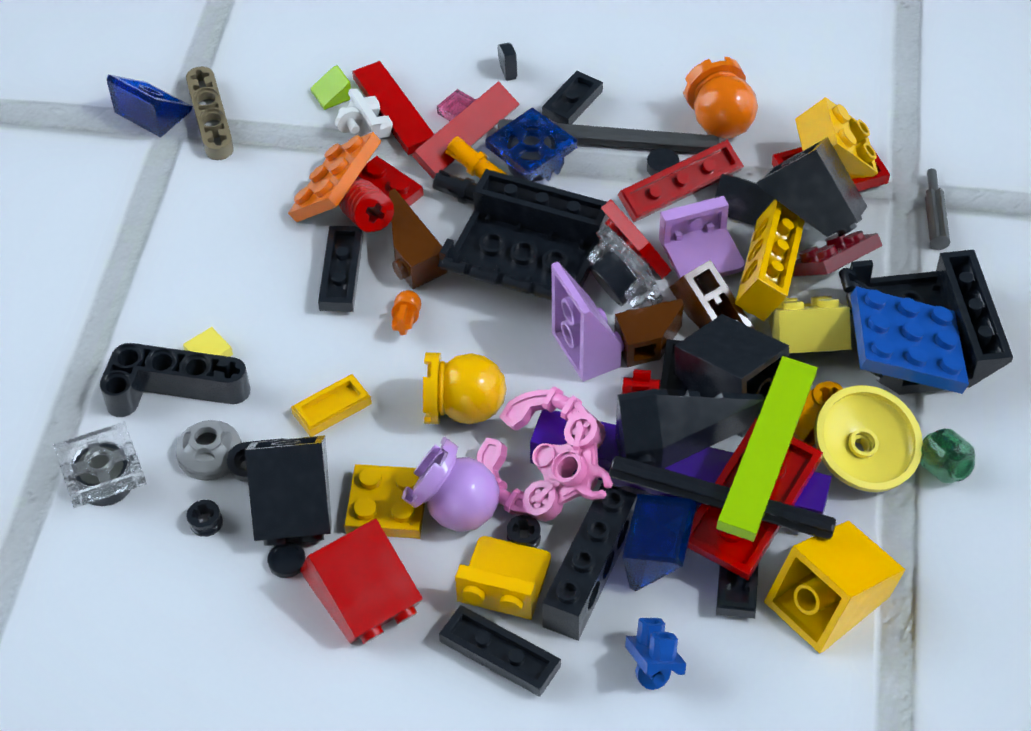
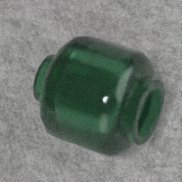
M943 428L928 434L924 438L921 447L922 456L920 464L941 482H959L966 479L972 473L975 467L976 456L974 447L954 430Z

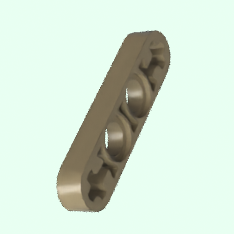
M204 66L192 68L188 71L186 80L207 157L213 160L226 159L232 155L234 147L214 73L210 68ZM204 81L206 87L200 88L198 82ZM206 99L214 100V102L209 105L199 104L201 101ZM211 120L220 121V123L215 126L205 125V123ZM220 137L221 145L216 146L214 138Z

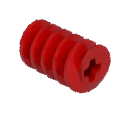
M364 179L355 180L338 205L342 212L366 233L382 230L388 226L394 215V205L390 197L373 183Z

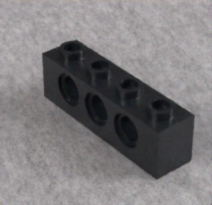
M603 482L599 490L606 491L607 496L604 499L593 500L542 602L543 628L578 641L635 524L637 515V494L614 486L607 489L604 487Z

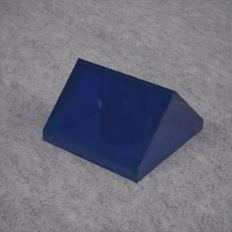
M108 74L106 79L114 112L160 138L192 110L193 106L148 82Z
M638 494L622 555L629 587L632 590L638 591L683 567L697 506L696 501L688 498Z

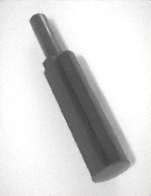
M931 168L927 170L928 190H926L925 196L930 246L933 249L942 250L950 245L943 189L938 187L937 171Z

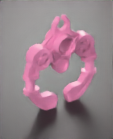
M555 386L550 390H535L515 397L507 403L499 416L510 428L519 430L528 424L535 411L547 410L551 413L556 408L562 410L560 417L567 421L564 429L567 443L563 445L542 443L534 449L532 454L533 463L543 474L544 481L539 480L531 483L525 492L516 488L510 493L506 490L507 483L500 479L498 473L507 456L505 444L499 440L486 437L477 452V461L483 463L495 475L500 489L499 504L504 506V510L512 515L515 513L529 515L544 522L555 519L562 511L564 503L579 496L589 500L604 499L607 496L606 491H592L597 484L598 478L602 479L604 487L607 489L612 488L613 485L609 473L604 468L598 466L597 449L603 444L606 435L604 425L582 405L580 399L575 396L569 398L563 395V391Z

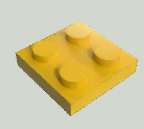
M355 464L344 525L346 534L376 518L387 537L420 539L425 503L414 508L402 499L405 487L408 486L413 489L419 479L418 476L413 474L416 468Z

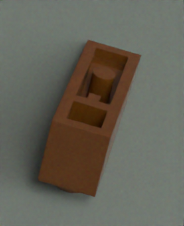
M396 189L390 190L389 197L394 205V215L391 223L395 261L392 262V266L397 277L400 280L405 279L409 286L415 289L448 273L447 270L438 267L439 252L443 246Z
M711 259L685 274L669 287L676 299L682 298L684 312L699 328L724 314L755 329L743 309L735 304L736 298Z

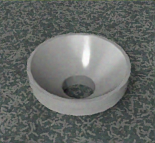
M216 420L202 421L188 427L181 434L176 445V457L179 467L185 474L197 480H215L230 473L227 465L228 453L232 447L242 443L238 432L228 423ZM210 432L217 436L216 440L209 445H200L196 442L198 436L203 433Z

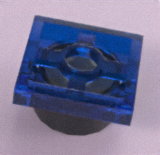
M532 107L486 138L485 145L487 149L508 164V169L514 177L533 182L543 179L550 181L553 172L557 175L560 174L564 165V157L577 149V139Z

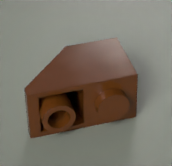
M682 298L660 302L656 305L639 309H629L615 314L614 332H618L622 338L624 351L621 354L627 367L657 361L662 358L665 353L667 339L673 340L682 327L684 308Z

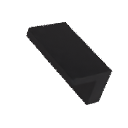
M729 174L721 175L715 198L725 197L729 204V218L756 225L757 219L775 200L763 191L757 183Z

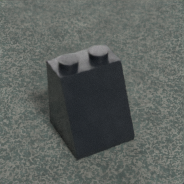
M828 137L771 168L757 181V184L763 191L826 237L836 232L840 237L854 230L857 227L856 224L862 220L861 215L867 208L865 201Z
M721 314L674 346L675 375L691 391H699L701 397L710 398L726 392L763 394L765 400L782 356L789 358V345L724 314ZM749 428L736 435L744 437Z
M325 435L251 442L245 449L254 541L263 540L264 546H275L287 543L286 538L301 537L302 542L324 540V534H331L332 530Z

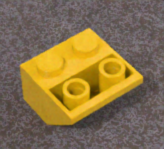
M824 97L795 119L803 151L828 137L851 179L874 177L878 174L875 163L877 156L868 138L870 135L869 128L862 120H856L850 116L841 104L836 105Z

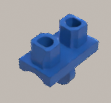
M639 618L637 636H626L625 648L637 662L635 670L637 680L643 687L651 690L664 686L670 678L671 671L678 675H685L686 662L677 653L678 638L674 633L665 632V623L661 618Z

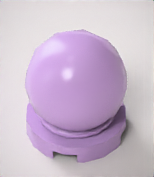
M443 437L440 442L442 444L441 448L435 444L413 474L418 476L419 479L413 489L408 486L405 487L402 499L414 508L426 502L430 515L445 528L457 532L475 530L491 519L499 504L500 489L495 475L483 463L470 457L457 458L458 446L446 437Z

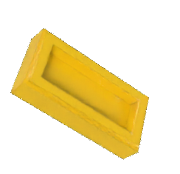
M350 374L291 406L294 417L308 435L312 437L372 404L368 392L354 375Z

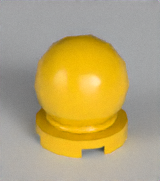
M425 353L424 364H428L427 377H423V413H426L424 424H439L441 416L446 414L455 422L470 425L484 422L498 412L504 403L507 388L505 377L497 364L485 356L473 353L455 356L447 363L442 361L441 353Z

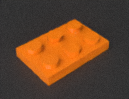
M374 132L362 137L356 135L347 143L342 145L337 143L324 154L326 159L323 164L310 174L309 179L311 181L307 187L300 190L294 197L295 204L288 214L296 223L334 209L339 205L381 143L379 137Z

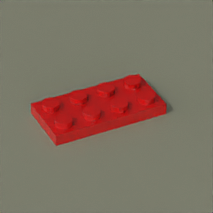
M757 418L715 482L716 484L731 488ZM793 437L770 499L794 506L821 462L823 452ZM701 504L680 537V544L740 577L749 580L781 526L761 521L753 542L716 529L722 509Z

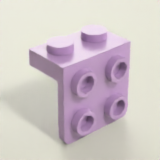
M724 196L660 212L659 241L679 279L710 259L722 277L744 270L745 262L726 228L729 204Z

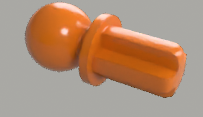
M402 291L396 296L391 311L393 317L391 327L394 331H399L400 335H406L407 331L412 329L413 324L419 317L422 303L419 295L414 291Z

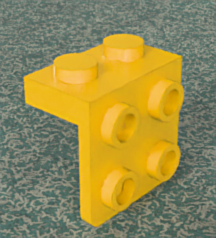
M488 536L480 537L469 566L460 564L455 576L457 602L532 620L551 564V554L546 550L518 545Z

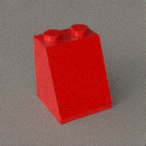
M376 518L308 555L300 569L303 577L350 644L358 639H361L363 644H366L384 633L381 628L384 624L394 619L398 625L417 614L415 607L423 600Z

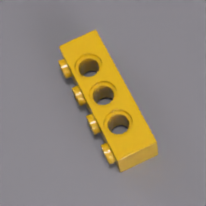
M776 199L756 221L735 304L745 312L756 316L762 321H765L788 296L805 223L803 219Z

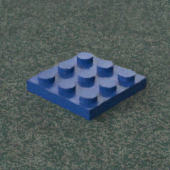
M855 287L850 298L861 370L960 394L964 393L969 382L955 311L942 306L917 302L910 298L885 294L878 290Z

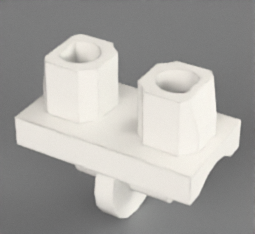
M358 88L349 89L350 103L347 107L339 109V114L335 119V124L339 131L342 133L351 132L360 137L374 132L379 138L390 137L393 122L388 115L379 116L380 104L375 96L363 97Z

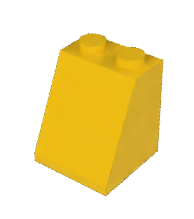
M848 520L835 526L830 540L813 536L794 545L768 592L764 603L820 654L890 598L906 569Z

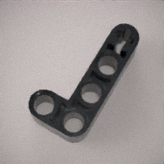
M124 343L114 349L100 380V389L106 408L115 417H125L135 412L143 392L225 404H238L249 397L251 390L246 366L238 358L136 343Z

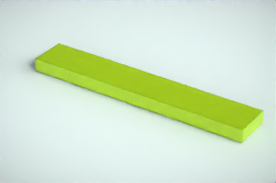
M782 356L719 516L716 529L754 542L818 367Z

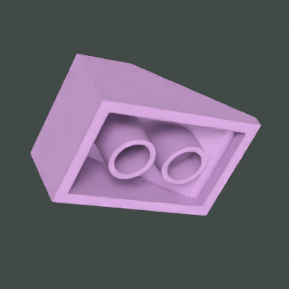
M559 262L553 263L552 334L581 380L584 382L620 368L621 352L624 351L621 336L618 332H613L609 327L604 310L601 307H596L590 296Z

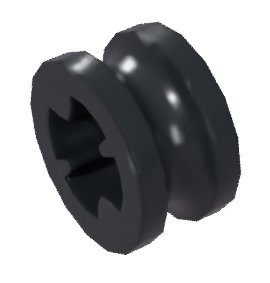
M200 500L192 504L187 510V521L191 530L198 536L208 537L219 532L223 525L222 514L220 513L219 506L214 501ZM210 514L207 517L208 521L200 523L199 519L202 520L201 515Z
M518 515L509 521L507 525V541L537 548L540 545L541 528L539 522L534 517ZM520 530H528V538H520Z

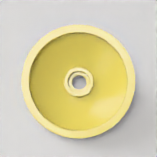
M868 385L846 387L833 394L823 404L816 417L814 438L816 448L823 452L822 462L837 479L850 487L866 492H883L894 489L910 478L920 463L923 440L919 424L905 403L886 390ZM855 443L861 444L864 451L858 450Z

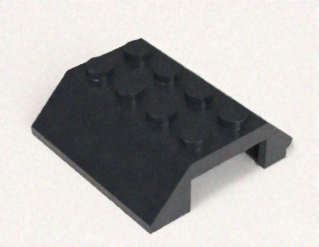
M485 169L473 191L474 211L455 246L454 240L447 238L439 252L438 267L457 274L469 275L471 278L488 283L500 284L502 287L523 293H532L534 296L552 301V264L559 262L583 288L590 273L589 267L595 263L600 252L606 229L605 222L608 220V216L601 207L607 201Z
M974 249L940 253L936 271L871 278L873 270L872 260L851 262L850 268H843L839 271L843 290L847 293L846 300L848 307H850L852 319L853 313L850 296L856 286L869 290H878L882 293L901 298H910L914 301L933 306H942L955 311L969 382L967 388L972 387L1012 362L1013 355ZM870 372L875 375L879 383L899 395L944 390Z

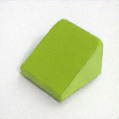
M336 65L311 87V92L323 109L326 110L350 100L348 92L351 89V84L339 66Z

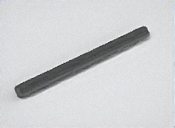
M500 119L497 128L498 137L509 139L510 136L521 129L537 128L548 132L554 138V141L559 143L648 150L664 148L674 152L700 153L719 144V137L714 135Z

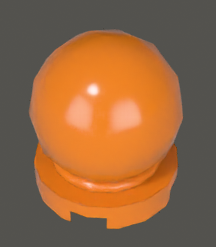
M724 57L725 61L712 63L710 59H707L695 66L685 78L687 85L683 95L687 103L695 111L697 122L707 134L719 138L732 139L747 132L755 120L758 110L756 94L746 82V76L736 60Z

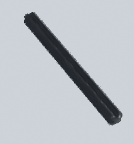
M615 456L610 467V476L612 478L719 509H723L730 488L622 456ZM771 499L762 518L763 522L825 540L832 538L836 526V519L834 517Z

